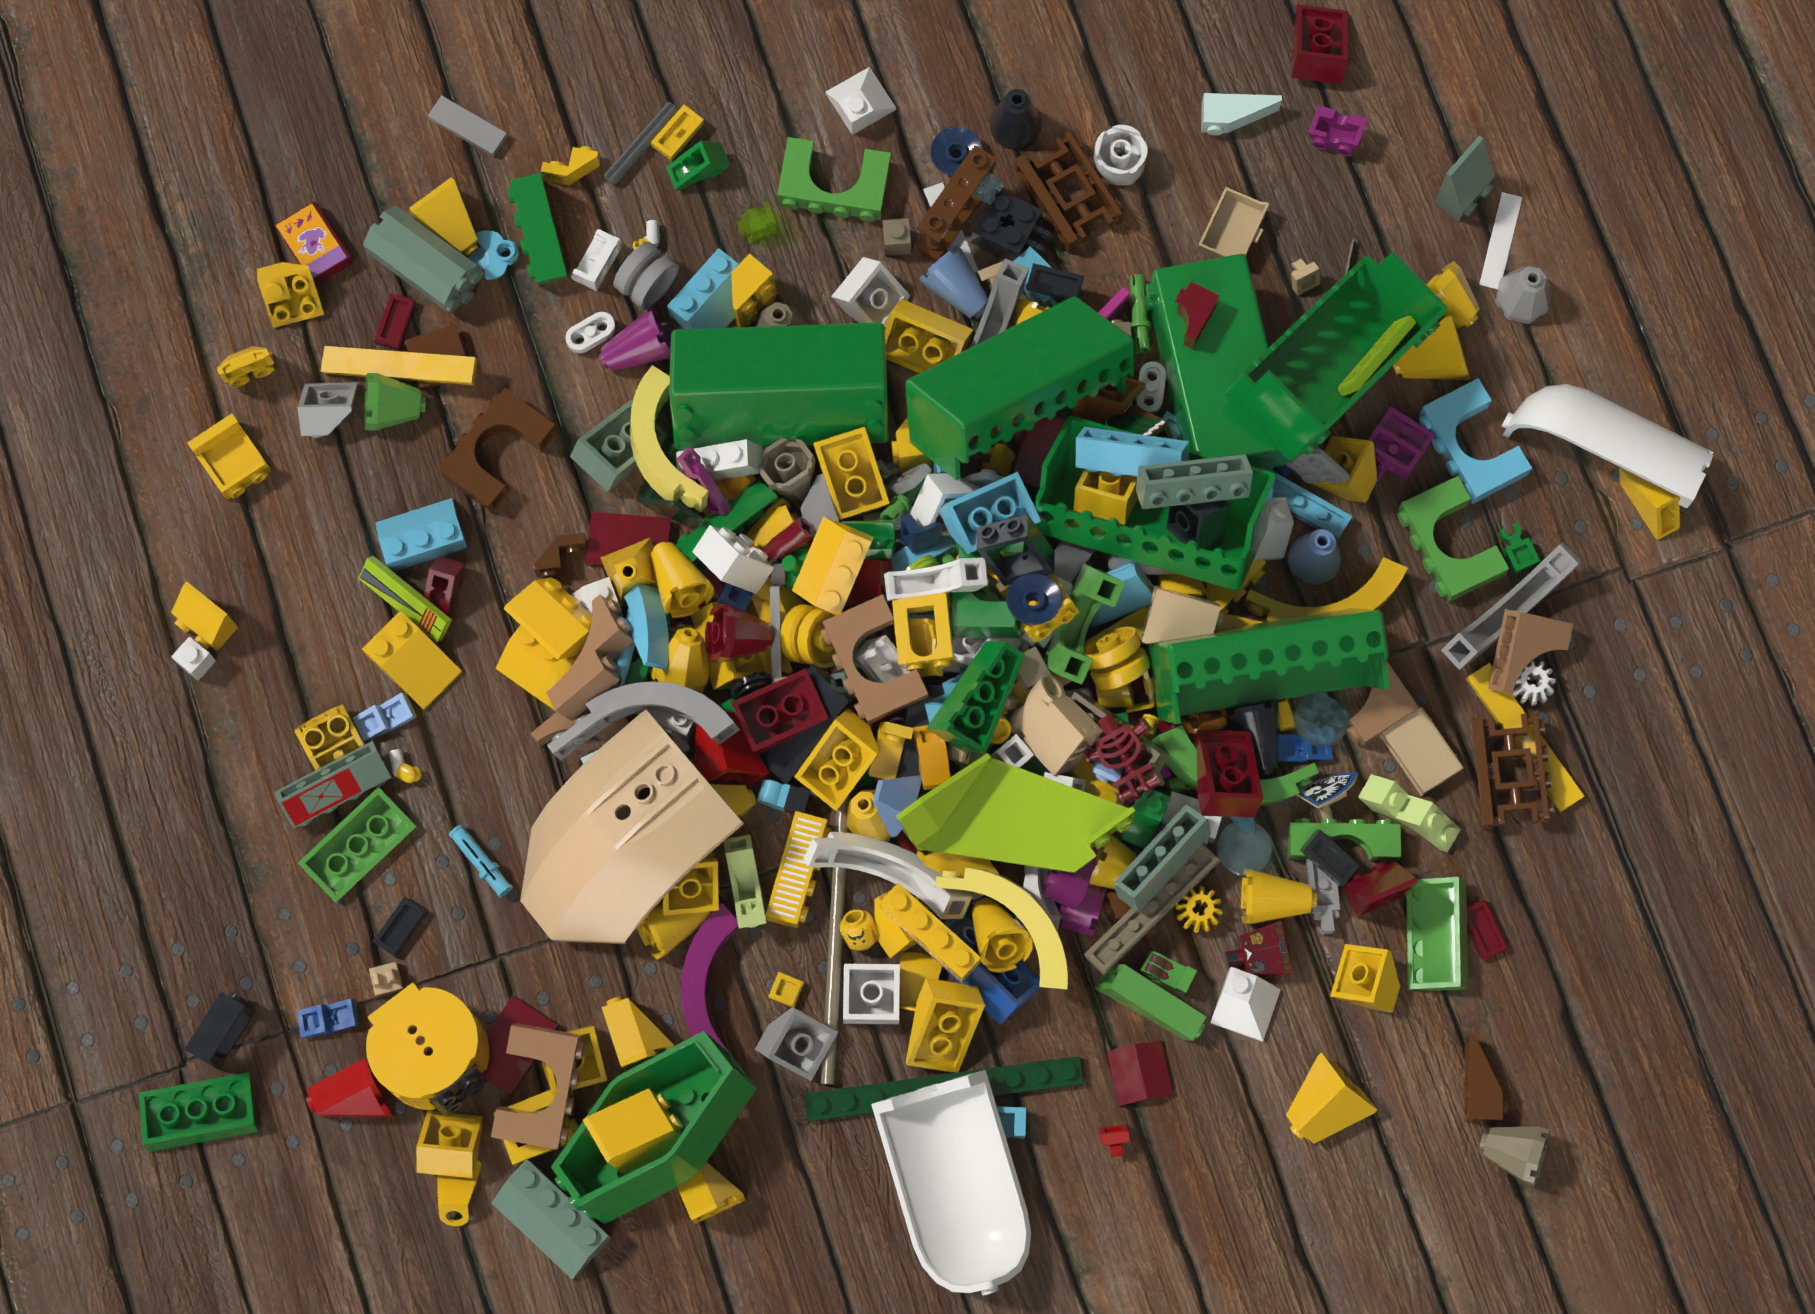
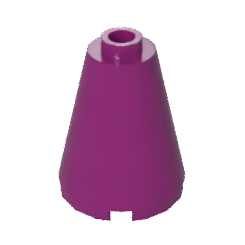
M653 308L644 312L601 347L602 353L599 354V358L605 369L610 368L612 371H617L670 358L671 338L667 330L665 331L660 324L662 320Z

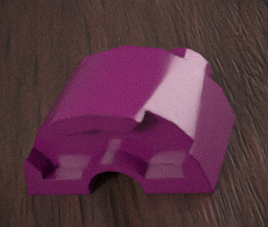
M1318 105L1308 131L1313 139L1312 145L1320 150L1328 148L1337 151L1340 155L1350 157L1358 147L1368 118L1353 114L1344 116L1334 109Z
M1089 883L1085 898L1074 910L1061 905L1059 912L1061 915L1060 919L1063 920L1061 928L1093 936L1106 888Z

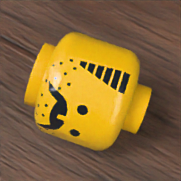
M858 909L846 913L841 920L840 932L847 947L851 950H868L878 940L875 921L869 912Z

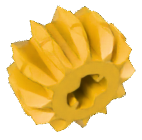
M1200 886L1198 894L1192 889L1188 893L1189 896L1186 895L1181 900L1183 903H1179L1175 907L1176 910L1183 911V913L1177 916V920L1187 919L1183 928L1188 929L1193 924L1194 933L1199 932L1200 925H1202L1205 932H1209V923L1217 926L1219 921L1215 916L1223 914V910L1214 908L1221 904V899L1211 900L1215 894L1213 890L1207 896L1204 895V886ZM1196 904H1200L1199 907L1204 906L1205 910L1202 916L1198 915L1199 912L1197 914L1193 912Z

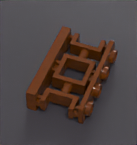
M1068 130L1064 132L1063 137L1055 138L1054 145L1058 152L1039 162L1032 151L1026 157L1023 154L1016 158L1014 170L1037 206L1042 209V214L1067 253L1075 250L1077 244L1086 242L1087 235L1083 228L1102 218L1109 229L1113 227V224L1118 225L1122 222L1124 212L1120 201L1113 199L1109 193L1110 187L1103 177L1100 179L1096 173L1097 168L1093 159L1090 156H1085L1080 139L1076 135L1073 137ZM1070 152L1077 164L1064 171L1059 162L1067 158ZM1050 167L1055 176L1048 179L1044 186L1037 174ZM1075 176L1085 194L1066 204L1056 186ZM1097 194L1104 206L1091 213L1086 204L1094 200ZM1077 209L1082 218L1074 222L1071 229L1064 216Z
M1532 712V714L1525 713L1521 714L1522 727L1495 730L1493 717H1488L1487 719H1482V717L1471 718L1483 830L1494 829L1497 826L1505 827L1504 813L1532 811L1533 824L1539 822L1550 823L1549 816L1555 814L1553 799H1547L1546 789L1551 788L1550 772H1544L1543 762H1548L1547 745L1541 746L1540 735H1545L1544 719H1538V712ZM1528 724H1533L1537 759H1531L1530 748L1516 749L1515 737L1529 735ZM1489 728L1490 739L1504 738L1505 751L1492 752L1493 763L1488 764L1484 729ZM1526 757L1528 781L1501 783L1498 760ZM1534 777H1539L1543 810L1541 813L1537 812L1536 802L1522 803L1521 790L1535 789ZM1495 781L1496 792L1510 791L1511 804L1497 805L1499 817H1493L1489 783Z

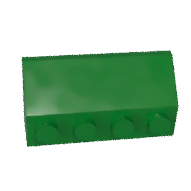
M760 481L754 485H747L742 489L739 497L733 501H727L732 508L727 515L715 514L713 517L708 516L704 518L695 531L691 534L687 532L682 535L675 546L699 570L709 569L692 552L710 525L719 529L726 527L735 533L736 536L740 534L746 535L757 521L766 514L765 512L778 502V496L774 491Z

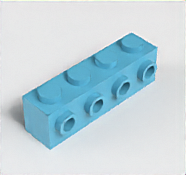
M1084 427L1076 437V467L1084 468L1088 472L1105 471L1111 472L1115 476H1123L1125 474L1138 476L1139 466L1189 461V441Z

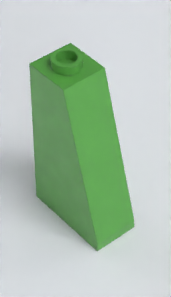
M1115 964L1105 975H1101L1094 987L1101 993L1183 1040L1193 1041L1204 1030L1205 1025L1203 1022L1206 1019L1205 1015L1125 964Z

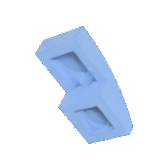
M401 692L380 706L373 705L353 717V720L363 741L367 742L415 719L417 715L407 694Z

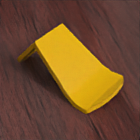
M917 952L900 953L899 1008L915 1011L925 979H939L942 965L931 955Z
M477 1160L473 1178L437 1175L439 1216L445 1224L462 1226L468 1222V1205L479 1178L482 1164L480 1161ZM450 1211H456L461 1213L463 1217L459 1220H452L446 1214Z

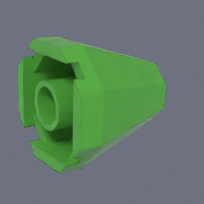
M367 373L365 385L367 386V391L365 393L364 405L365 430L376 431L419 418L420 412H425L426 397L421 396L420 389L379 373Z

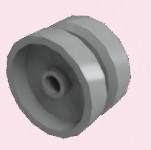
M645 242L626 258L615 276L613 285L623 295H631L632 302L640 309L647 310L655 305L671 287L678 274L679 265L669 256L661 257L660 249L651 242Z

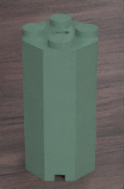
M394 206L384 211L380 215L383 221L379 225L374 222L370 227L363 243L366 253L443 310L452 313L462 303L467 305L474 296L473 289L481 280L484 272L478 268V265L399 207Z

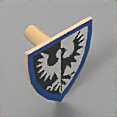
M1339 773L1314 779L1312 783L1298 788L1300 793L1296 796L1319 808L1322 820L1333 819L1330 805L1347 797L1346 792L1355 783L1358 773Z

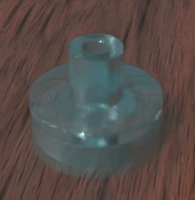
M881 459L876 461L883 484L886 486L898 476L900 470L893 462L885 465Z

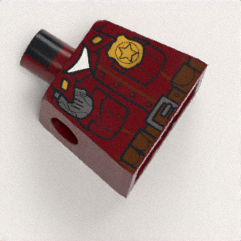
M1282 921L1239 936L1237 939L1239 949L1224 952L1227 968L1242 965L1244 972L1258 977H1288L1293 973Z

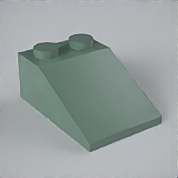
M1480 135L1446 173L1434 202L1458 222L1464 215L1469 217L1478 206L1475 202L1481 196L1486 198L1494 188V185L1491 183L1495 177V172L1484 138Z
M632 400L628 401L580 437L570 455L607 492L624 481L638 467L633 455L630 439ZM655 423L656 437L659 445H661L667 439L668 434Z

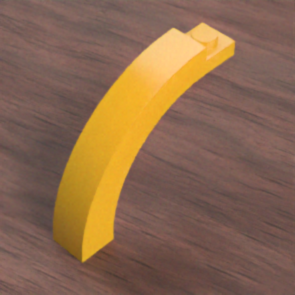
M1383 557L1377 571L1360 590L1344 600L1326 606H1292L1273 600L1251 589L1243 606L1248 607L1247 610L1254 615L1268 616L1265 622L1350 608L1379 610L1395 592L1408 568Z

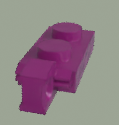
M686 448L677 457L678 462L684 469L683 474L708 490V501L705 507L708 514L727 515L732 508L727 502L726 495L717 487L713 481L712 474L700 463L701 457L693 448Z

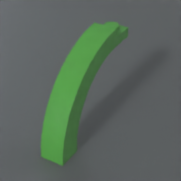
M1183 726L1176 727L1152 739L1151 741L1171 755L1165 764L1177 777L1197 791V749L1189 740ZM1315 763L1282 777L1260 780L1264 797L1261 805L1278 803L1300 793L1298 788L1312 783L1311 777L1319 773Z

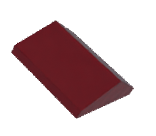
M1161 1040L1133 1044L1107 1051L1119 1106L1173 1095Z

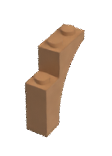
M600 594L592 600L591 627L580 655L569 671L546 692L555 711L571 721L588 708L586 703L607 692L620 681L615 671L617 666L613 659L634 642L630 633L632 628L620 614L622 612L621 607L615 600H607Z

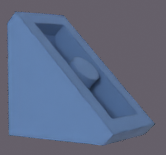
M920 775L878 780L873 803L891 837H896L903 829L896 815L914 803L918 798L922 782Z

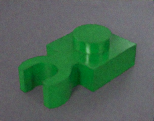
M1518 523L1512 525L1513 536L1508 535L1504 528L1499 531L1501 540L1509 545L1503 549V552L1514 574L1540 563L1530 538L1521 539V527Z

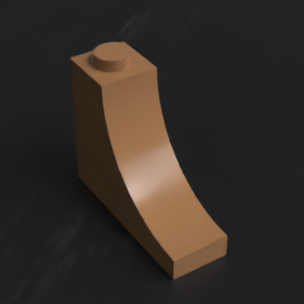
M1505 609L1488 689L1512 694L1519 675L1534 658L1551 650H1568L1569 642L1572 638L1573 624Z
M1388 662L1387 669L1390 689L1369 687L1365 705L1346 725L1348 727L1346 730L1348 736L1354 743L1358 742L1361 748L1379 737L1383 731L1419 708Z
M587 708L573 721L556 712L535 729L531 736L542 747L559 732L567 731L574 726L575 721L579 717L589 715L591 711ZM623 717L605 727L593 737L607 743L629 722Z

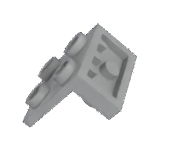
M1316 447L1308 456L1303 452L1296 460H1288L1287 463L1289 468L1295 470L1302 477V480L1309 484H1316L1317 482L1337 484L1338 482H1347L1351 477L1319 447Z

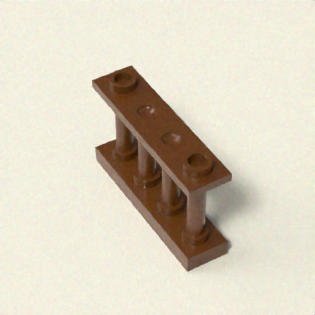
M976 145L973 146L917 226L916 230L924 234V237L916 247L918 252L934 262H937L946 254L994 185L995 178L988 174V172L996 162V157Z

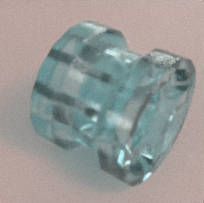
M988 172L973 194L979 200L992 204L995 200L996 192H1000L1004 185L1000 179Z

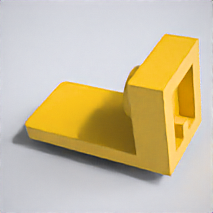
M880 722L876 738V744L880 753L869 767V776L885 780L896 778L905 739H912L914 728L890 722Z

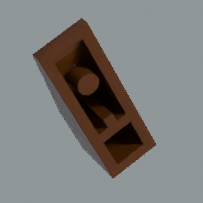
M1469 1034L1465 1037L1464 1121L1498 1123L1503 1120V1116L1507 1115V1099H1503V1091L1476 1036Z

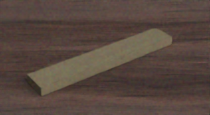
M1202 843L1139 913L1131 908L1084 954V957L1105 975L1219 864L1220 859Z

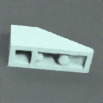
M1204 93L1202 99L1201 132L1217 136L1229 133L1273 114L1280 109L1282 95Z

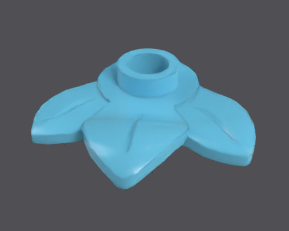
M480 231L476 233L481 247L474 251L468 259L478 265L480 270H485L486 280H494L501 277L505 273L507 266L517 261L519 257L517 245L510 240H503L500 234L494 231ZM504 251L511 252L508 257L501 256Z

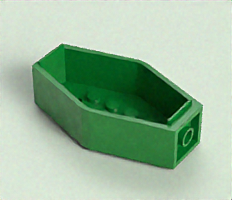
M705 1031L617 1076L609 1083L587 1115L590 1116L648 1088L657 1095L663 1094L671 1105L668 1108L671 1115H676L683 1125L681 1129L682 1134L666 1155L620 1177L621 1172L607 1163L585 1123L582 1122L551 1166L557 1175L555 1178L556 1183L565 1192L568 1190L571 1196L568 1198L570 1203L578 1211L582 1209L591 1220L596 1218L603 1224H606L691 1180L700 1172L756 1091L755 1085L731 1054Z

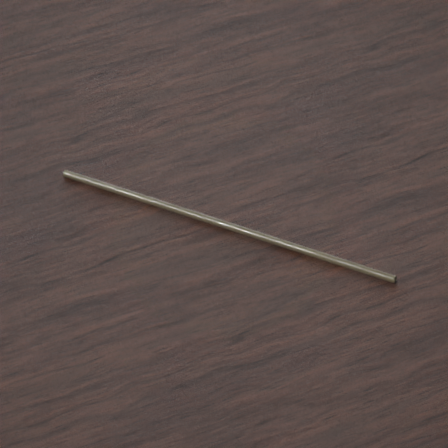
M863 514L853 517L852 521H864ZM851 793L836 811L835 832L848 833L849 831L846 821ZM833 867L824 1016V1025L837 1032L843 941L839 926L844 918L846 868ZM837 1035L822 1061V1085H835Z

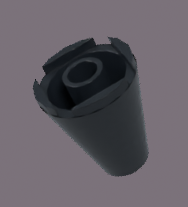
M1021 89L1009 91L990 117L991 136L999 145L1006 149H1024L1033 144L1040 134L1041 119L1029 95Z
M1278 700L1271 701V707L1268 701L1234 709V714L1232 709L1225 711L1232 731L1251 733L1259 776L1273 774V768L1278 767Z

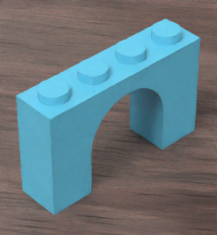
M1479 378L1423 406L1419 414L1420 424L1436 434L1432 440L1435 450L1439 454L1442 453L1446 459L1448 472L1452 476H1459L1471 498L1470 502L1472 504L1528 476L1532 469L1519 446L1490 460L1473 459L1467 456L1458 446L1455 435L1456 427L1464 420L1486 410L1492 401Z

